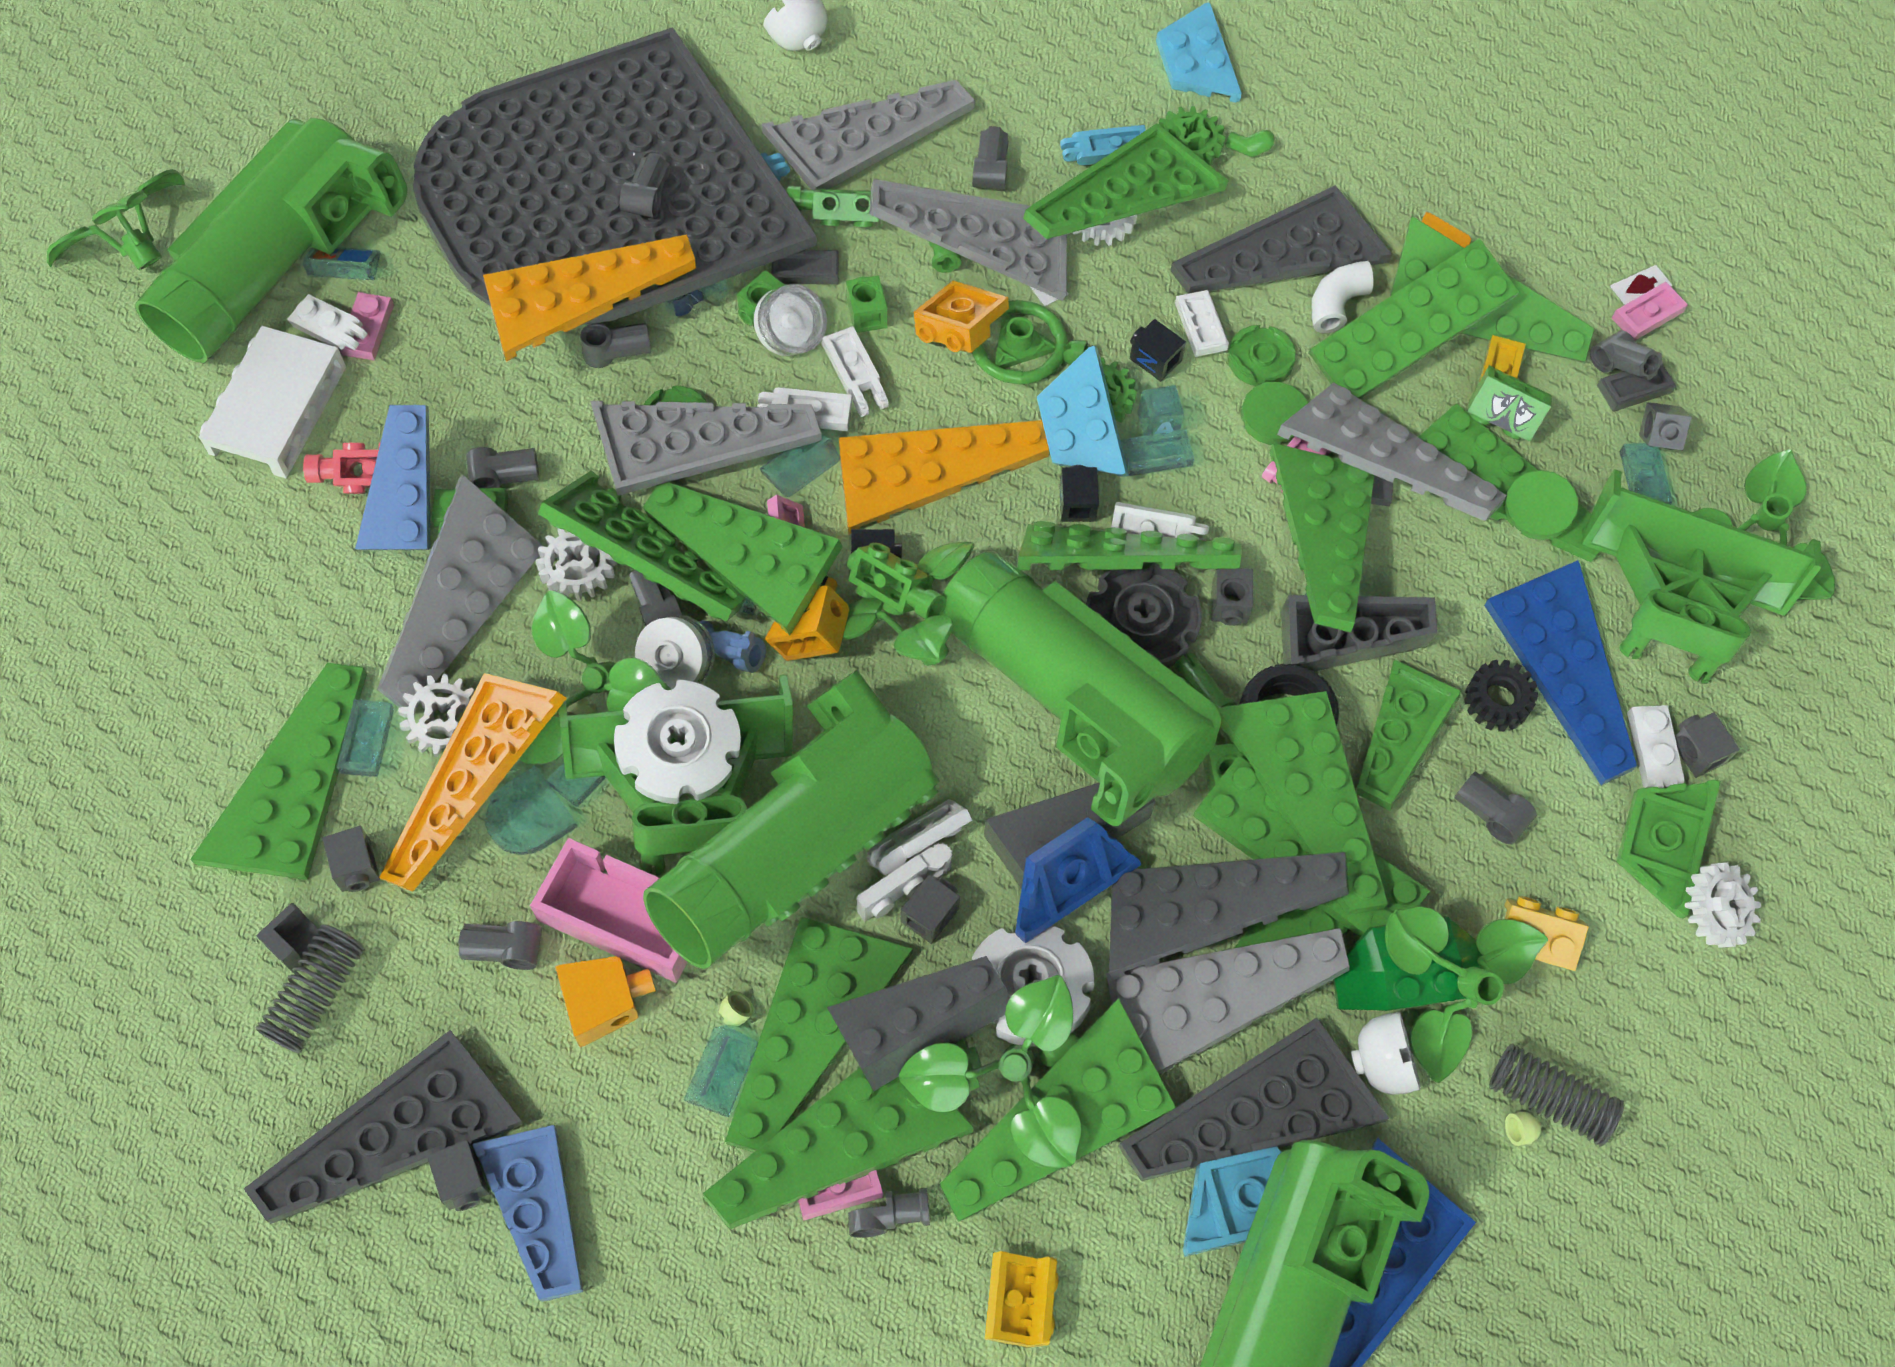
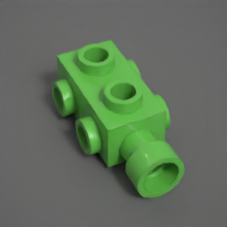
M788 186L787 194L800 213L801 210H813V219H820L821 225L838 226L840 225V220L853 221V226L872 227L873 222H879L880 220L870 215L871 191L816 188L815 190H802L801 186ZM826 197H832L836 204L829 205L826 202ZM858 199H866L869 202V205L865 207L861 206L858 202Z
M870 543L868 546L859 547L849 556L847 567L851 572L848 581L857 586L856 592L860 596L870 599L878 598L884 602L883 609L894 615H902L915 610L918 616L927 619L931 616L942 614L946 605V598L933 589H927L930 576L917 569L918 566L914 562L897 557L890 553V548L880 543Z

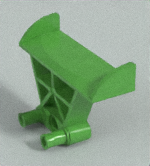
M1614 469L1594 506L1583 536L1582 545L1616 556L1640 604L1631 620L1632 629L1620 643V651L1626 657H1629L1635 648L1632 659H1639L1647 645L1654 639L1699 655L1693 665L1689 667L1688 673L1696 682L1699 681L1704 673L1705 675L1701 679V683L1706 684L1710 682L1721 664L1728 663L1733 659L1750 636L1751 630L1749 625L1740 618L1750 604L1783 616L1788 613L1822 568L1821 542L1812 539L1806 549L1801 551L1621 488L1622 472Z
M779 675V695L719 701L717 707L721 710L732 709L738 720L741 735L740 752L738 758H729L727 760V763L732 766V774L727 782L719 790L704 799L696 801L692 794L685 793L690 799L680 800L681 795L678 804H669L655 801L635 789V780L638 776L633 773L622 774L615 755V727L629 722L624 718V711L567 716L566 700L559 708L566 779L605 776L633 812V841L635 849L640 853V869L652 874V866H655L656 876H659L665 871V854L696 850L746 811V804L740 798V795L755 760L792 756L793 702L787 675ZM672 738L671 744H673L674 742H678L681 745H684L685 739L681 741H676L674 738Z

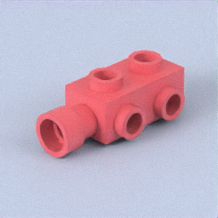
M343 443V450H333V458H324L322 454H306L303 463L306 482L323 483L325 479H333V486L343 488L344 494H365V488H370L380 443H378V450H365L364 443ZM357 464H362L363 474L360 476L354 474V467Z

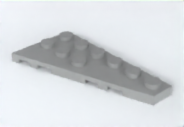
M957 80L921 87L918 93L900 96L899 93L887 95V100L872 103L871 99L825 109L822 110L820 115L803 119L802 115L790 117V122L774 125L773 121L763 123L762 133L783 155L785 160L811 190H815V188L830 189L973 110L975 100Z
M873 179L870 196V215L1061 301L1064 300L1067 294V234L1046 239L1023 219L1025 210L1030 207L1029 205Z
M1332 383L1285 421L1277 434L1288 440L1293 435L1308 441L1307 448L1317 452L1321 448L1339 454L1341 462L1392 483L1395 478L1412 484L1411 491L1424 495L1425 491L1443 497L1445 505L1484 521L1503 504L1507 497L1493 484L1482 480L1467 470L1461 463L1453 461L1438 451L1435 446L1424 442L1409 432L1406 427L1395 423L1380 413L1377 408L1366 404L1351 394L1348 389L1336 383Z
M590 401L617 495L822 441V434L812 404H769L767 407H746V403H733L732 407L714 406V403L658 402L656 405H636L635 401H622V405H604L603 401Z
M464 475L458 479L455 487L456 491L450 506L446 510L437 540L434 541L415 590L414 600L403 621L402 631L396 646L391 652L377 688L379 692L399 708L409 706L403 699L404 693L413 696L416 694L413 683L417 682L422 687L428 685L427 676L431 675L434 681L440 677L540 556L538 548L543 546Z
M1338 928L1161 962L1148 968L1145 966L1135 967L1124 971L1126 976L1115 980L1111 979L1109 973H1106L1112 1004L1119 998L1158 1074H1162L1195 1053L1199 1054L1252 1024L1251 1022L1265 1014L1273 1013L1284 1007L1285 1003L1305 992L1309 993L1349 971V963L1341 929Z

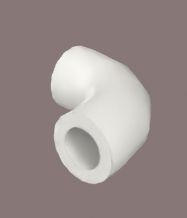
M1369 261L1338 267L1320 281L1311 299L1312 323L1316 332L1332 333L1340 330L1347 323L1345 313L1346 302L1355 296L1371 294L1373 289V271Z

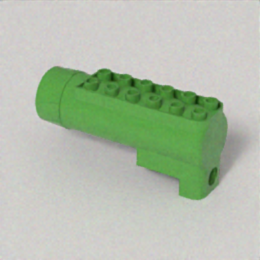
M310 118L306 122L299 119L289 120L167 249L174 262L158 275L135 303V309L140 319L154 335L180 355L195 362H206L237 331V328L247 315L309 247L331 255L371 209L390 217L397 212L406 200L407 184L395 159L387 152L355 141L347 132L327 120Z
M985 552L967 562L949 582L943 593V596L946 598V605L941 615L949 616L953 621L951 633L972 652L991 663L1061 720L1056 748L1100 783L1099 790L1093 797L1091 810L1108 824L1119 826L1154 797L1165 796L1175 791L1187 781L1204 758L1213 751L1221 725L1218 706L1056 581L1042 589L1029 575L1019 570L997 553Z
M858 670L846 676L807 705L824 731L770 772L779 785L690 854L683 856L674 868L644 891L643 900L645 908L658 932L677 954L695 967L701 969L710 967L737 943L749 938L751 933L762 923L769 927L779 919L783 921L801 907L798 902L808 895L812 897L829 884L827 878L836 872L841 873L857 860L856 854L864 848L866 850L872 848L885 837L884 831L891 826L894 828L911 816L910 810L917 804H924L939 792L935 786L940 780L933 772L931 758L925 745L909 725L888 712Z
M1301 1140L1294 1143L1291 1149L1281 1152L1274 1162L1200 1367H1329L1351 1301L1373 1304L1400 1221H1422L1429 1199V1187L1424 1176L1379 1150H1344L1318 1141Z

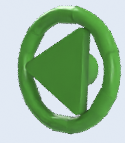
M1008 301L1009 309L1001 315L1002 321L995 363L989 359L982 344L972 352V355L977 365L984 372L1005 383L1028 384L1040 381L1052 375L1063 363V352L1066 351L1064 347L1068 343L1067 332L1061 320L1044 306L1031 301ZM1009 313L1034 315L1040 318L1049 326L1056 344L1035 331L1032 322L1027 318L1014 317ZM1053 353L1042 366L1034 370L1023 372L1005 369Z

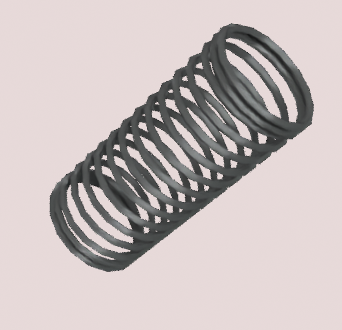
M322 924L318 928L319 936H313L312 940L315 944L307 945L309 951L302 953L304 959L297 961L300 967L292 969L295 975H288L287 978L290 983H283L282 986L285 991L277 992L280 999L272 1000L275 1007L270 1006L267 1008L270 1015H263L264 1022H258V1026L255 1027L266 1038L296 1053H301V1049H304L306 1043L280 1029L268 1019L282 1023L306 1038H310L311 1035L294 1024L283 1020L273 1011L287 1015L311 1030H315L316 1027L301 1017L288 1012L277 1002L292 1007L313 1021L321 1022V1019L308 1010L293 1004L282 994L295 998L320 1014H326V1011L313 1002L296 995L288 987L300 990L308 997L327 1007L331 1006L330 1002L316 993L301 987L293 979L306 983L329 998H336L334 993L304 978L297 971L309 974L314 979L336 991L341 990L340 986L310 971L302 963L312 965L338 982H346L342 976L313 962L307 955L318 958L342 974L350 975L348 969L318 954L312 947L321 949L342 964L355 967L354 962L322 946L316 939L327 942L341 953L356 960L360 959V955H363L365 947L356 939L326 924Z
M1510 1044L1504 1051L1492 1074L1489 1083L1490 1089H1493L1495 1092L1500 1090L1518 1054L1521 1052L1519 1062L1505 1085L1503 1096L1508 1095L1517 1079L1522 1064L1529 1057L1528 1065L1511 1095L1512 1101L1516 1100L1527 1080L1531 1067L1538 1061L1536 1071L1527 1083L1519 1101L1520 1105H1524L1533 1090L1539 1072L1546 1065L1545 1074L1535 1088L1528 1103V1109H1532L1543 1091L1549 1074L1555 1069L1553 1079L1539 1101L1536 1109L1537 1114H1540L1545 1108L1557 1079L1563 1074L1562 1082L1552 1096L1545 1111L1546 1119L1552 1115L1563 1093L1565 1084L1572 1078L1569 1089L1556 1109L1553 1121L1557 1123L1565 1112L1561 1125L1566 1127L1578 1107L1583 1091L1589 1087L1588 1095L1582 1101L1571 1122L1570 1131H1575L1581 1123L1578 1132L1579 1136H1583L1589 1128L1587 1140L1590 1141L1594 1138V1144L1599 1147L1605 1145L1621 1119L1624 1101L1615 1096L1609 1098L1608 1092L1601 1094V1090L1598 1087L1592 1090V1084L1587 1083L1584 1085L1583 1079L1575 1081L1573 1074L1567 1076L1565 1070L1558 1072L1556 1065L1550 1068L1548 1061L1541 1064L1542 1060L1540 1057L1533 1059L1531 1052L1525 1054L1523 1048L1519 1049L1518 1045ZM1578 1083H1580L1579 1091L1577 1092V1094L1571 1101L1569 1107L1567 1108L1574 1088ZM1597 1091V1097L1586 1113L1591 1096ZM1604 1096H1606L1605 1103L1603 1104V1106L1601 1107V1109L1598 1111L1596 1117L1594 1118V1116H1595V1114H1596V1112H1597V1109H1598L1600 1100H1601Z

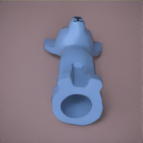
M702 620L698 624L692 623L703 637L707 652L712 651L734 664L735 668L754 673L757 672L764 662L766 645L762 639L755 637L754 632L746 631L743 635L730 631L714 632L713 625L708 621Z

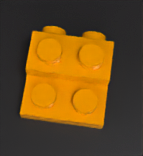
M953 280L914 311L916 335L925 343L933 341L945 344L953 352L964 351L972 353L991 337L990 324L1009 309L1008 297Z

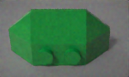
M1442 916L1447 923L1449 937L1445 948L1437 954L1465 969L1469 967L1480 968L1477 960L1483 955L1477 948L1476 939L1449 917ZM1386 925L1369 927L1347 953L1349 971L1333 979L1336 1006L1339 1010L1391 1011L1466 999L1458 988L1459 975L1439 965L1434 960H1432L1426 972L1420 975L1405 972L1396 966L1386 947Z

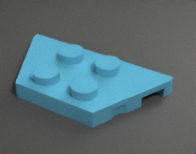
M1210 2L1204 3L1157 33L1156 43L1172 89L1183 92L1192 91L1207 97H1211L1212 92L1231 96L1230 102H1240L1242 93Z
M1091 346L1037 396L1052 463L1065 467L1073 465L1097 467V472L1126 477L1129 476L1099 351L1096 346Z
M1277 1146L1203 1162L1196 1167L1183 1246L1184 1257L1246 1242L1274 1162L1281 1153Z

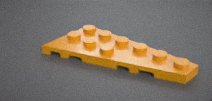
M686 234L483 275L505 361L517 357L516 351L529 345L535 348L545 343V337L559 330L568 332L612 310L613 304L625 298H628L630 301L641 296L640 291L653 284L661 286L696 269V262Z
M1042 420L839 437L848 535L851 534V529H860L861 526L877 521V523L890 519V515L907 508L914 510L960 492L963 486L976 481L978 484L990 480V476L1004 470L1013 471L1049 457V447Z
M484 673L379 878L413 892L567 698L558 691Z

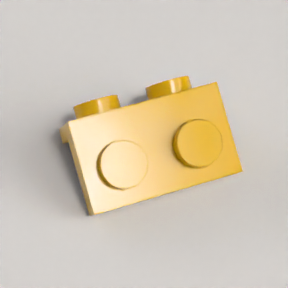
M1518 896L1517 901L1506 899L1504 905L1507 909L1505 919L1528 924L1548 938L1547 943L1539 951L1535 960L1576 971L1589 928L1582 919H1579L1580 913L1560 906L1556 907L1555 912L1540 908L1542 904L1540 901L1525 896Z
M1003 1251L993 1253L985 1340L1028 1348L1050 1344V1338L1055 1328V1318L1053 1315L1054 1293L1059 1282L1058 1272L1056 1271V1258L1049 1256L1033 1258Z

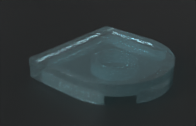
M536 765L500 787L492 795L485 818L487 831L494 843L504 851L518 855H527L541 851L578 827Z

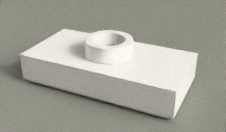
M1204 290L1176 296L1175 305L1194 356L1198 357L1227 351L1229 343L1209 291Z

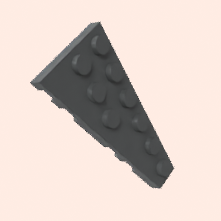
M1334 185L1172 262L1170 271L1189 294L1204 290L1214 291L1332 272L1338 267L1362 261H1369L1371 265L1389 263L1392 253L1337 186Z
M1339 852L1135 869L1132 872L1123 874L1117 882L1112 884L1109 974L1111 979L1115 980L1126 976L1124 971L1141 965H1145L1148 968L1159 964L1160 958L1179 951L1186 954L1243 933L1242 928L1261 921L1264 925L1278 920V915L1299 908L1304 911L1348 895L1346 853Z
M1315 1018L1122 1141L1118 1147L1139 1179L1145 1181L1195 1169L1203 1162L1275 1146L1281 1148L1293 1145L1301 1140H1314L1383 1123L1389 1117L1318 1018Z
M449 1030L246 1186L244 1190L265 1220L272 1224L428 1163L427 1155L464 1140H468L471 1145L522 1126L524 1123L453 1032Z

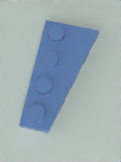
M389 405L355 547L356 550H431L429 406Z
M551 1125L472 1144L500 1206L507 1227L516 1243L519 1255L538 1299L541 1302L583 1292L556 1127Z

